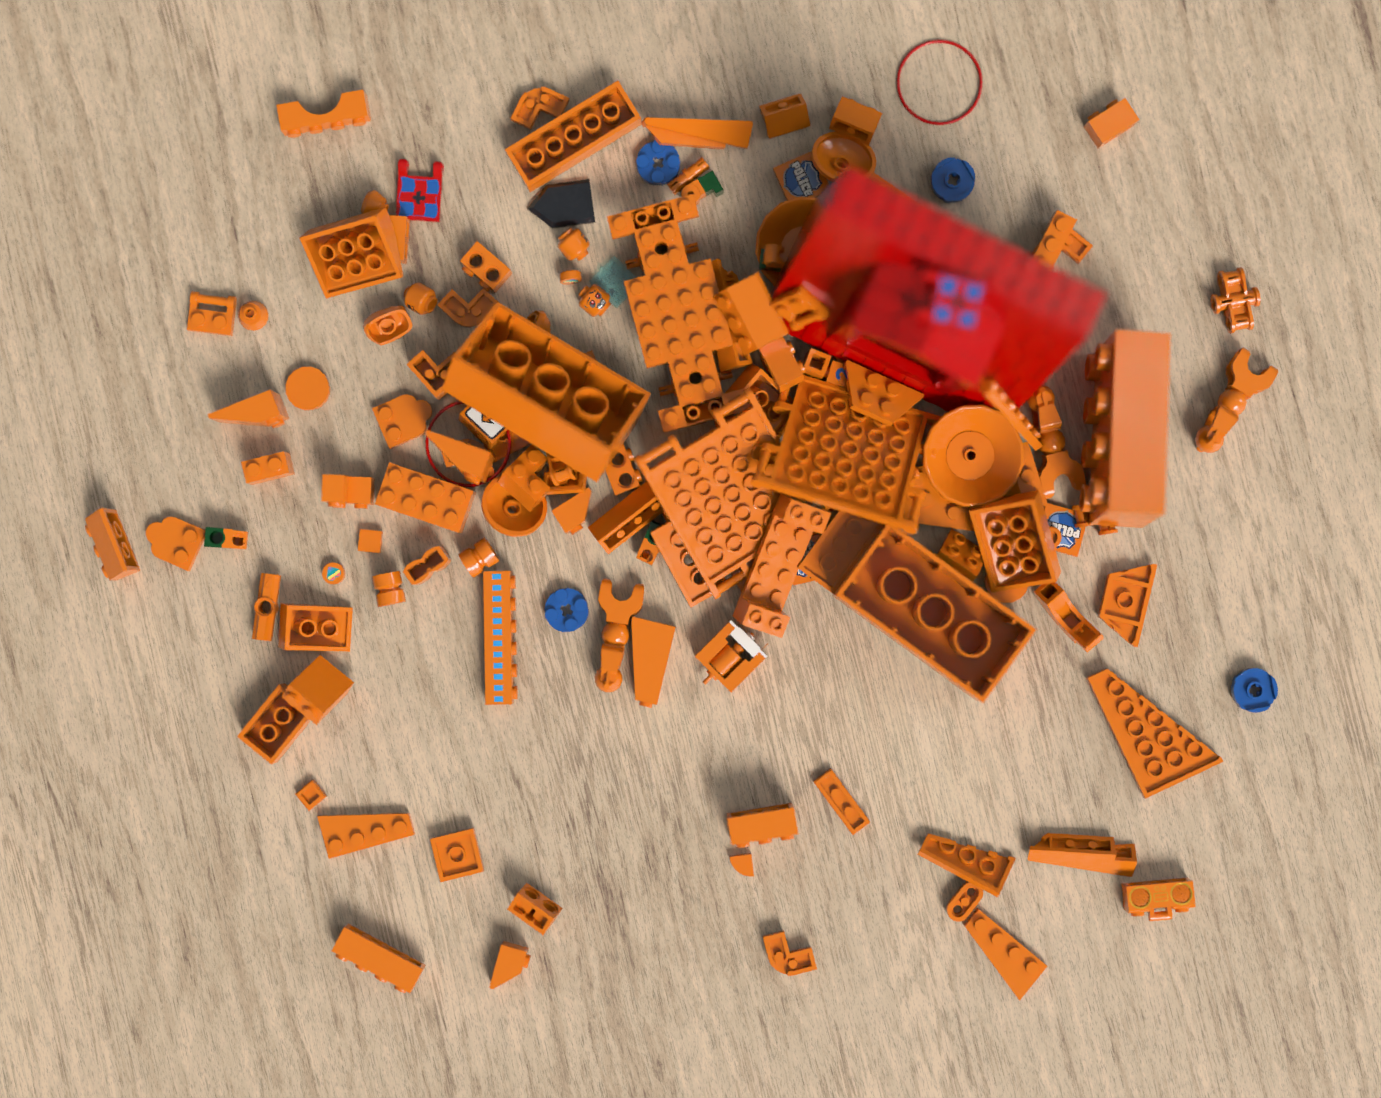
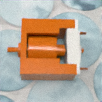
M730 620L695 655L708 669L706 672L709 675L702 682L706 685L712 678L715 681L718 679L732 692L767 657L762 652V649L760 650V647L753 641L755 639L753 637L754 634L752 632L745 633ZM729 634L738 642L732 648L725 639ZM744 649L752 656L749 661L739 656Z

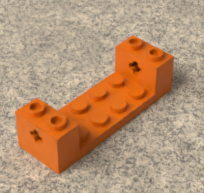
M780 492L732 615L738 622L744 626L780 638L783 637L790 617L782 610L798 572V566L801 564L813 531L821 534L824 533L831 515L830 512L820 506Z

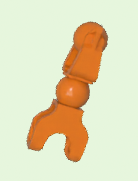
M1243 347L1234 354L1226 366L1228 385L1219 396L1218 406L1210 411L1204 426L1196 434L1195 441L1199 452L1214 453L1223 446L1224 436L1239 420V415L1245 410L1246 400L1251 398L1253 394H1258L1270 388L1279 372L1277 368L1269 366L1260 375L1252 374L1247 365L1251 355L1250 351Z
M1042 385L1027 400V403L1032 410L1033 425L1041 435L1038 439L1043 446L1039 449L1044 455H1041L1043 462L1042 466L1038 469V474L1046 499H1049L1055 493L1054 481L1061 474L1066 475L1071 482V486L1079 491L1082 485H1086L1082 465L1072 460L1067 450H1063L1065 447V437L1058 430L1061 429L1062 421L1054 404L1055 395L1048 386Z
M603 578L601 582L598 601L602 610L607 614V624L601 632L604 643H602L601 667L596 671L595 684L603 692H614L622 684L623 677L619 669L624 656V645L629 639L627 626L631 617L638 614L642 609L644 584H635L631 597L627 600L619 601L612 595L611 580Z

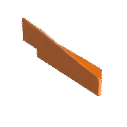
M646 117L641 125L651 132L659 145L725 149L726 145L747 149L753 121Z
M720 259L711 261L719 292L739 282L737 275L733 271L727 272L722 267ZM730 327L729 331L733 346L717 350L721 372L753 364L750 354L744 355Z
M1046 833L1039 843L1029 847L1027 856L1028 861L1126 877L1133 876L1137 864L1135 844L1115 845L1114 837Z

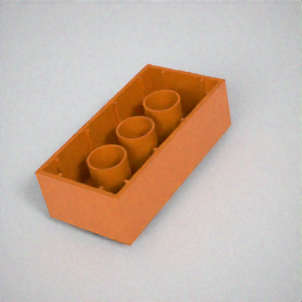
M499 302L493 306L453 356L442 389L595 482H598L636 426L651 395L650 392Z
M1116 329L1104 343L1097 344L1095 354H1088L1086 357L1085 380L1094 381L1093 398L1086 397L1083 422L1084 424H1093L1092 441H1084L1081 465L1083 468H1091L1090 485H1082L1079 507L1081 512H1089V525L1143 528L1165 514L1171 333Z
M884 524L832 595L971 698L982 703L985 702L1037 630L899 528Z

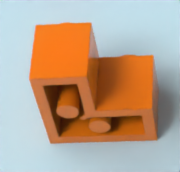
M781 337L759 348L761 362L768 375L774 380L780 393L804 381L803 373L806 372L800 360L796 362L795 350L790 341L786 342L784 337Z
M422 350L406 365L435 398L440 400L447 394L442 389L452 358L456 353L453 352L440 365H437Z
M533 444L503 471L498 480V483L530 512L545 498L551 488L537 476L546 464L547 457Z
M322 474L321 501L328 503L329 507L346 508V504H354V508L368 509V505H374V478Z

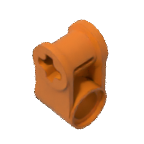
M546 452L549 474L555 486H559L560 482L571 478L573 480L577 479L575 469Z

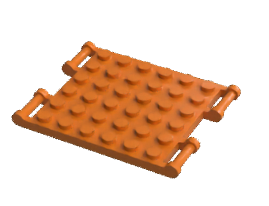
M805 375L804 381L798 383L793 404L786 403L790 388L781 392L773 406L775 413L789 414L781 445L777 446L770 443H763L761 445V456L756 473L751 478V485L757 488L765 487L900 528L908 534H915L918 529L917 519L921 503L925 500L926 492L910 485L918 454L923 456L924 444H921L926 423L933 426L941 417L910 408L895 423L888 426L850 409L847 388ZM936 449L931 451L934 456H936ZM770 456H777L771 478L765 477L764 474ZM907 497H911L913 502L909 518L906 520L902 516Z
M750 388L744 390L742 395L719 409L716 407L711 410V414L719 426L684 448L680 447L672 434L667 437V441L642 456L639 454L634 457L636 464L643 473L715 600L721 597L720 594L745 578L747 579L750 569L746 563L755 558L780 495L778 491L765 487L757 488L750 483L752 476L756 473L760 460L761 445L763 443L781 445ZM746 402L750 403L751 406L725 421L723 416ZM671 448L674 450V454L653 467L648 468L646 463ZM770 456L764 474L765 477L771 478L777 456ZM798 498V499H800V500H803V501H806V502H809V503L813 504V502H811V501ZM813 531L812 536L816 535L818 532ZM740 568V572L715 586V582Z

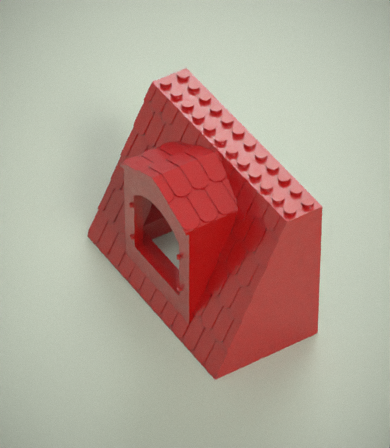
M848 165L814 200L770 294L773 300L800 286L804 287L826 306L829 315L823 320L817 319L804 325L798 331L792 330L789 322L781 316L789 331L788 335L794 336L845 362L849 360L923 393V400L933 403L947 412L963 405H984L999 411L978 385L982 375L987 380L992 378L1014 405L1020 408L1087 338L1107 293ZM921 270H931L987 282L976 331L911 317L913 308L930 311L936 282L920 279ZM808 309L802 313H799L798 315L802 317L813 311L811 309Z

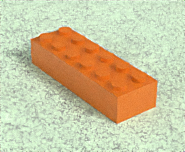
M617 80L509 146L505 151L531 193L639 127L642 120Z

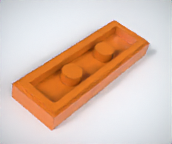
M831 768L813 781L852 835L870 823Z

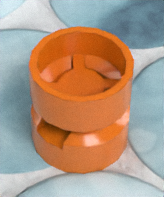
M485 537L474 543V549L468 548L458 554L473 578L484 571V566L490 568L500 561Z
M400 571L372 576L374 589L379 590V593L376 595L378 607L406 602L405 592L399 588L402 584Z

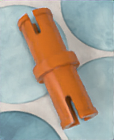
M700 157L689 168L682 169V173L667 183V186L676 195L706 170H709L710 167Z

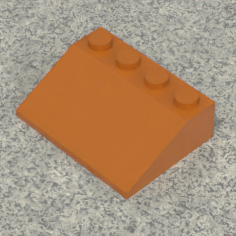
M386 207L309 229L300 237V241L326 299L403 277L395 229Z
M1039 490L1016 494L969 510L992 593L1057 582L1061 569Z

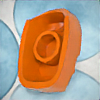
M401 305L376 311L368 316L363 324L366 336L380 346L399 339L412 328L410 316L404 306Z

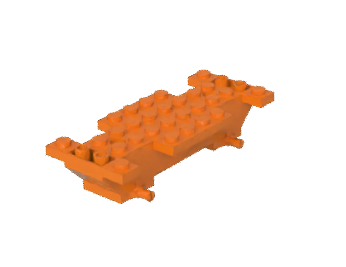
M693 194L607 216L613 240L634 234L638 258L625 261L628 270L640 266L645 276L626 280L624 284L646 368L668 363L671 385L658 387L661 397L673 393L679 404L678 406L658 411L663 433L714 421L711 410L716 407L719 409L742 395L745 390L743 388L723 394L720 381L733 378L731 370L718 372L714 362L712 351L731 347L733 342L727 320L714 297L719 292L711 259L689 264L687 254L699 251L698 243L684 245L678 223L699 217ZM659 245H664L668 248V251L663 255H659L655 249ZM697 373L701 375L702 381L699 384H692L689 381V377ZM749 402L744 403L723 417L741 413L750 407Z

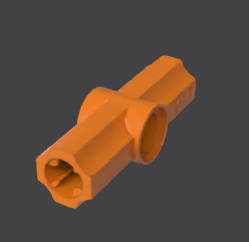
M261 573L258 598L254 605L255 619L252 639L272 641L275 617L279 610L278 596L281 575ZM265 601L271 604V610L268 613H265L262 609Z

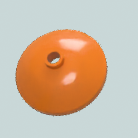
M836 131L829 132L820 136L813 145L811 152L813 164L818 172L830 181H833L846 165L870 177L875 171L876 156L872 148Z
M501 476L493 479L485 488L481 499L482 512L487 522L496 531L507 536L522 537L535 532L542 525L547 514L546 497L530 512L498 483ZM508 509H512L514 513H509Z

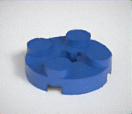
M656 141L649 142L641 148L636 159L640 177L651 185H667L679 173V154L673 146L659 145ZM656 158L663 159V167L660 168L658 166L654 168L653 160Z
M952 157L946 158L936 165L931 175L932 190L945 203H956L966 199L974 187L975 172L972 166L965 160ZM949 175L958 177L957 185L954 186L948 183Z
M559 589L552 593L545 603L546 620L554 629L561 632H571L582 627L589 615L588 603L585 597L575 589ZM570 604V609L573 613L567 614L565 617L562 615L561 607Z
M1248 668L1233 677L1231 694L1239 708L1248 712L1258 713L1271 707V704L1278 695V686L1275 679L1266 671L1259 668ZM1253 684L1260 689L1254 697L1252 693H1249V689Z

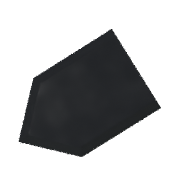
M590 179L548 184L542 189L527 210L551 228L595 223Z

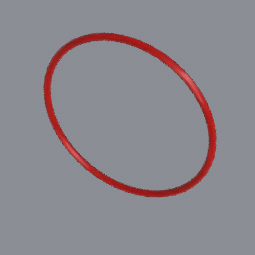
M931 40L916 46L905 56L897 73V91L903 106L918 120L932 125H948L963 119L974 109L982 92L983 79L978 62L966 48L948 40ZM933 43L950 44L963 50L973 60L979 74V91L973 105L960 117L945 122L926 120L915 114L905 103L900 90V75L906 60L917 49Z
M457 401L444 407L432 419L428 430L431 431L434 422L444 411L464 403ZM509 430L506 431L508 438V450L502 466L499 468V470L487 479L486 483L493 480L496 476H498V474L503 470L509 459L511 452V436ZM426 436L425 448L428 460L432 468L441 478H443L445 481L461 487H475L485 484L482 482H480L479 485L458 483L445 477L436 468L431 459L429 452V438Z

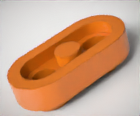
M968 881L963 883L947 903V915L953 921L960 922L965 920L981 901L983 889ZM969 888H974L975 892L973 895L967 894ZM956 905H959L961 907V910L958 913H955L953 911V908Z

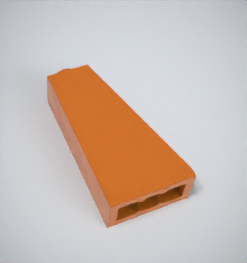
M632 617L635 700L640 701L639 705L652 708L653 704L657 705L676 627Z

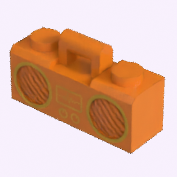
M1187 877L1121 883L1123 907L1127 913H1131V916H1144V912L1148 911L1149 921L1171 920L1172 909H1175V912H1188L1189 908L1195 907L1193 880ZM1165 907V911L1154 912V908Z

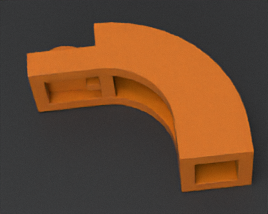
M1056 582L1042 584L1034 591L1038 601L1055 623L1074 643L1079 644L1087 653L1104 639L1103 635L1074 607L1065 591Z

